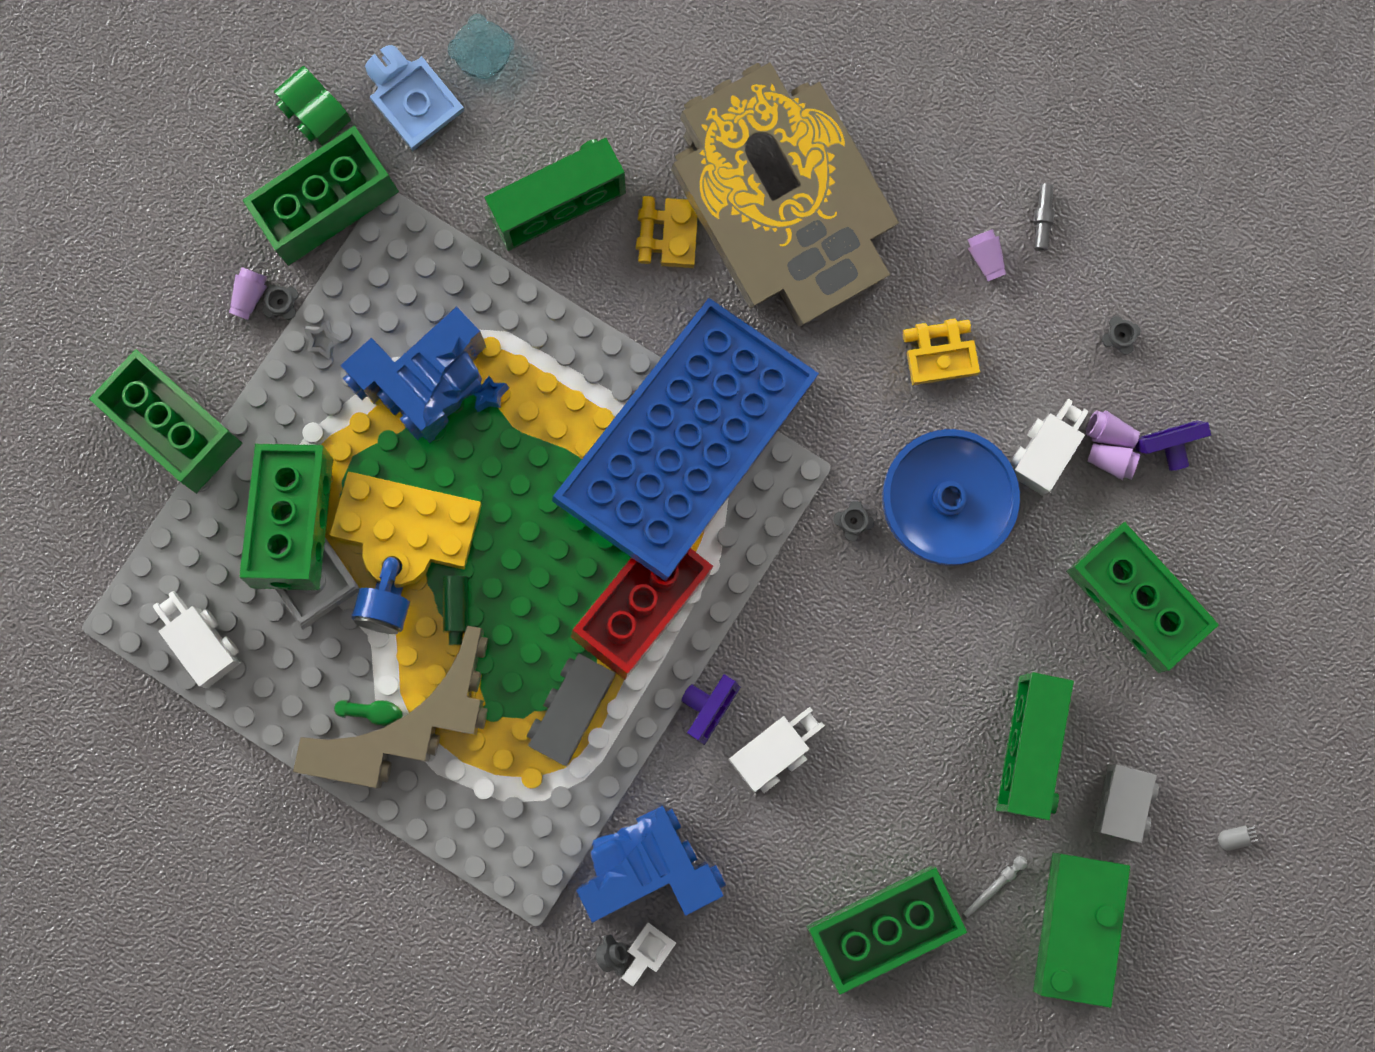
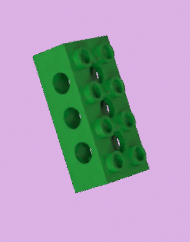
M255 444L239 578L250 588L320 590L333 469V457L323 445ZM287 547V549L280 554L281 550Z
M1126 522L1113 528L1066 571L1158 673L1172 669L1219 626L1215 619ZM1114 564L1123 570L1124 576L1122 580L1115 577L1113 573ZM1138 590L1146 595L1147 602L1145 606L1141 605L1137 600L1136 594ZM1161 616H1165L1169 620L1170 629L1168 632L1161 627Z

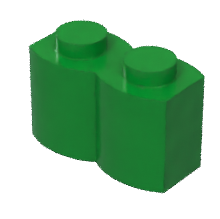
M302 66L274 91L279 99L275 105L288 119L294 116L301 123L297 128L310 143L316 139L323 146L351 121L349 114L305 66Z

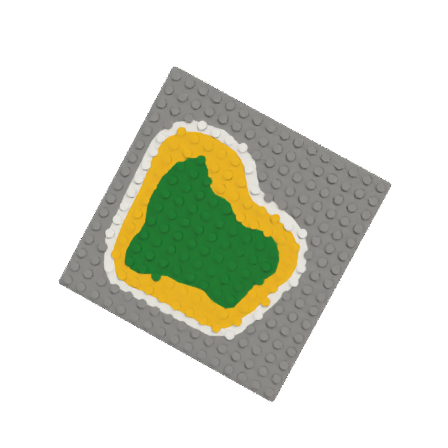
M397 193L361 217L296 312L295 317L289 322L222 420L221 424L243 444L197 494L181 482L179 483L83 623L82 629L93 639L294 769L300 737L326 740L348 738L386 727L375 725L367 718L350 716L342 718L337 716L334 712V706L338 701L348 700L350 703L371 704L378 700L389 701L401 709L403 718L432 694L446 677L461 645H449V633L443 632V577L467 576L468 626L481 628L484 631L483 637L488 638L485 657H479L476 671L481 672L479 688L477 692H471L470 697L484 701L482 708L488 709L484 729L478 728L477 735L436 728L435 734L440 735L439 746L436 756L430 755L429 762L388 754L387 761L392 762L388 782H382L381 788L306 774L302 775L533 926H540L593 845V840L600 834L682 705L683 694L691 684L694 685L827 477L831 466L822 458L777 431L691 547L692 550L714 566L709 576L627 679L624 680L616 674L568 765L564 766L529 747L531 739L526 736L535 719L537 718L542 721L548 710V708L543 706L552 688L559 690L565 678L560 676V673L569 657L575 660L579 653L611 670L571 638L574 627L631 558L552 502V498L660 361L661 357L400 193ZM457 306L480 330L486 344V348L473 361L481 375V384L490 376L494 383H506L509 389L501 397V408L489 406L480 412L475 408L476 397L474 395L469 396L462 401L460 408L447 416L449 422L431 443L423 436L417 440L400 420L403 416L401 412L395 416L382 403L381 399L375 404L368 397L361 400L342 379L347 374L340 365L371 337L396 362ZM329 320L332 332L343 338L341 342L334 346L330 360L319 351L307 352L310 339L304 330L305 327H321ZM255 444L323 445L333 457L325 538L359 588L375 589L377 581L366 569L362 558L363 546L333 540L330 537L348 471L481 502L482 506L465 570L431 562L426 575L417 584L413 583L403 587L401 596L408 599L410 605L403 630L398 632V634L376 632L354 623L351 617L358 593L303 630L275 589H252L239 578ZM287 547L283 548L280 554L283 553L287 549ZM172 591L182 599L188 609L194 606L202 611L205 609L209 610L219 624L215 627L222 638L225 636L229 637L239 650V653L235 656L241 664L209 688L197 685L158 632L166 625L153 608V605L157 602L162 604L170 598L168 594ZM177 609L169 616L174 620L182 613Z

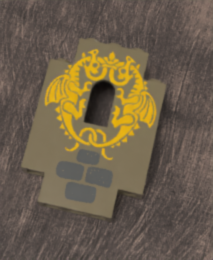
M771 62L762 67L760 63H756L742 72L743 77L733 83L730 79L725 80L713 88L714 94L705 99L699 95L684 104L685 110L682 111L680 119L686 128L683 137L690 148L675 156L677 161L673 163L671 171L749 308L751 309L779 293L799 328L890 275L871 240L894 228L899 222L820 81L812 86L808 82L798 86L790 92L792 94L790 98ZM764 133L775 140L800 184L799 187L774 201L771 200L745 151L747 140L754 134ZM696 146L698 150L694 151L692 147Z

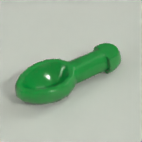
M340 700L334 706V712L339 717L367 718L371 723L378 726H388L403 716L401 709L397 705L384 700H378L371 704L350 703L348 700Z

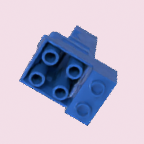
M456 306L396 362L371 337L340 365L347 374L342 379L361 400L368 397L375 404L381 399L382 403L395 416L401 412L403 416L400 420L417 440L423 436L431 443L449 422L447 416L460 408L464 399L482 389V378L473 361L486 348V344L480 330Z
M661 805L636 818L637 824L623 827L615 834L593 840L591 857L597 876L591 878L589 882L579 886L576 890L593 923L667 884H670L686 916L723 897L720 888L726 886L716 865L709 867L705 861L693 867L692 862L698 859L688 840L681 843L676 830L682 827L673 809L671 808L666 811L664 806Z

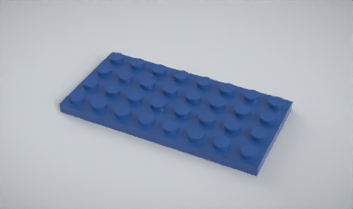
M708 298L552 498V502L664 581H667L808 391L819 373Z

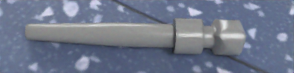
M1022 856L1015 858L1011 867L1007 866L1001 872L1002 875L963 914L968 918L994 896L1008 881L1011 883L1018 876L1016 874L1018 871L1026 869L1027 860Z

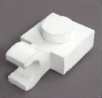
M647 922L627 951L636 958L621 978L631 986H634L647 966L657 972L676 942Z

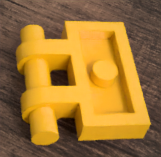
M642 197V208L638 210V221L641 222L640 237L636 239V250L639 251L638 263L650 264L652 253H662L661 266L694 268L698 216L689 200L666 198L665 211H659L655 209V197ZM654 224H664L663 240L653 238Z
M954 318L945 320L943 324L927 326L926 323L916 324L915 328L903 330L904 343L917 341L919 349L908 350L906 353L912 386L979 375L980 369L974 340L964 342L960 340V334L971 333L969 320L957 321ZM947 337L948 344L931 347L930 339Z

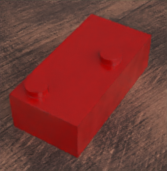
M690 549L668 580L664 581L631 557L574 627L571 638L626 680L706 580L714 566Z

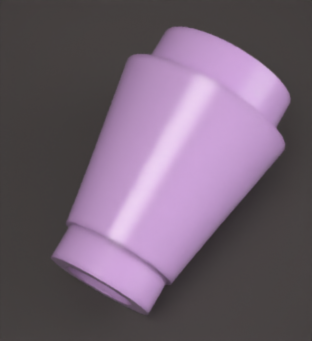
M993 229L968 239L970 245L968 250L984 276H986L987 281L1006 275L999 236L995 237Z
M241 267L239 275L235 274L229 313L248 320L268 287L265 285L267 277Z
M1107 410L1104 412L1095 411L1086 427V435L1092 437L1093 442L1118 447L1134 448L1140 435L1139 431Z
M1093 443L1087 462L1092 463L1122 481L1123 478L1132 480L1141 454L1133 452L1134 448Z

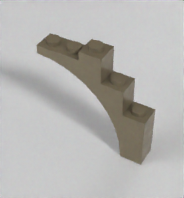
M467 626L459 653L446 677L425 701L403 718L382 729L356 737L329 740L300 737L293 772L381 788L382 782H388L392 762L387 761L388 754L429 762L430 755L436 756L439 746L440 735L435 734L436 728L477 735L478 728L484 729L488 709L482 708L484 701L470 697L471 692L478 691L481 672L476 671L479 657L484 658L487 650L488 638L483 637L484 631L481 628Z

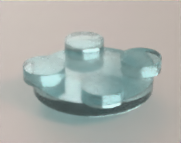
M474 14L468 19V24L463 26L456 34L454 40L448 44V53L466 74L480 79H488L505 67L509 60L510 52L514 48V40L500 26L487 21L482 14Z

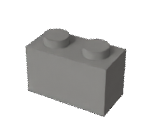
M1117 764L1108 765L1093 832L1130 842L1142 843L1143 837L1146 838L1151 827V818L1148 817L1150 803L1154 804L1158 796L1159 784L1155 783L1157 775Z

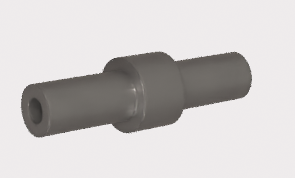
M1048 183L1040 185L1039 205L1034 211L1033 224L1036 225L1034 249L1037 251L1048 250L1050 226L1054 224L1055 211L1052 209L1054 185Z

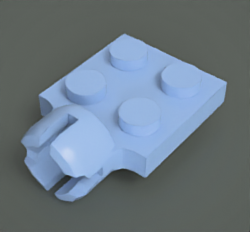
M388 45L380 49L384 55L382 59L387 67L384 66L375 54L365 65L368 76L377 85V90L370 96V99L410 149L414 151L464 111V107L422 56L411 62L402 55L397 47Z

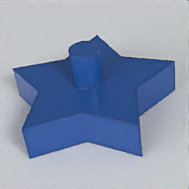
M488 376L482 384V389L473 394L476 397V410L480 412L489 406L501 408V397L509 389L506 383H494L491 377Z

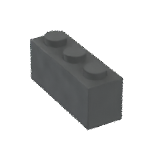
M579 653L575 660L571 657L567 660L560 673V676L565 678L559 690L552 688L543 705L548 708L542 721L536 718L526 736L531 739L529 747L564 766H567L616 676L615 672Z

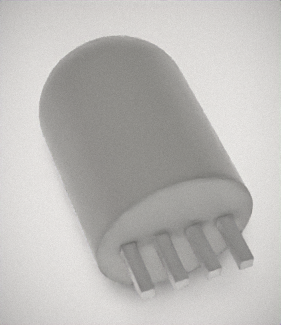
M1247 825L1224 830L1218 836V843L1226 851L1252 846V842L1258 841V839L1251 840V838L1257 837V835L1250 836L1251 833H1256V831L1249 832L1248 830L1255 827L1247 828Z

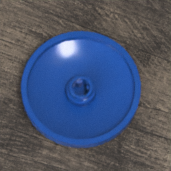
M944 429L929 432L914 439L899 452L885 476L882 490V505L891 532L906 550L930 563L958 566L984 558L1005 541L1017 520L1020 506V490L1012 465L998 447L975 433L957 429Z

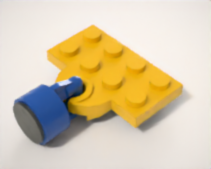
M348 471L330 537L333 540L363 546L362 558L366 569L377 581L375 589H359L351 617L354 623L363 628L386 634H398V632H401L410 605V601L401 596L403 587L413 583L417 584L426 575L431 562L465 570L482 506L481 502Z

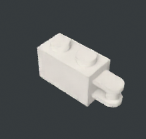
M1070 399L1066 400L1057 416L1050 413L1043 421L1040 419L1035 421L1027 436L1032 438L1026 449L1020 446L1010 461V464L1014 466L1013 469L1017 480L1043 497L1051 491L1085 434L1078 431V428L1088 414V410L1084 408L1081 411L1072 405L1073 401ZM1065 416L1072 420L1074 424L1072 426L1062 421L1063 417Z
M172 591L168 594L170 598L162 604L157 602L153 605V608L166 625L158 632L197 685L209 688L241 664L235 656L239 653V650L229 637L225 636L222 638L215 629L219 624L209 610L205 609L202 611L194 606L188 609L182 599ZM179 609L182 614L172 620L169 615Z
M808 707L790 722L784 716L728 759L753 792H756L758 789H761L763 793L767 792L780 781L776 776L786 767L792 772L807 760L804 753L809 748L805 741L825 726L822 722L818 723L813 717L811 707ZM799 721L808 731L802 737L793 728Z

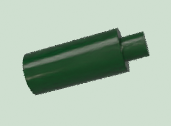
M444 576L443 632L449 633V645H461L462 633H465L468 626V577Z

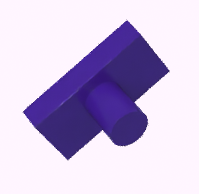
M1196 420L1140 436L1135 445L1136 451L1149 454L1164 449L1170 471L1186 468L1190 465L1184 443L1211 436L1209 423Z
M724 674L711 695L693 684L687 688L681 702L699 712L687 734L703 745L706 744L741 688L736 681Z

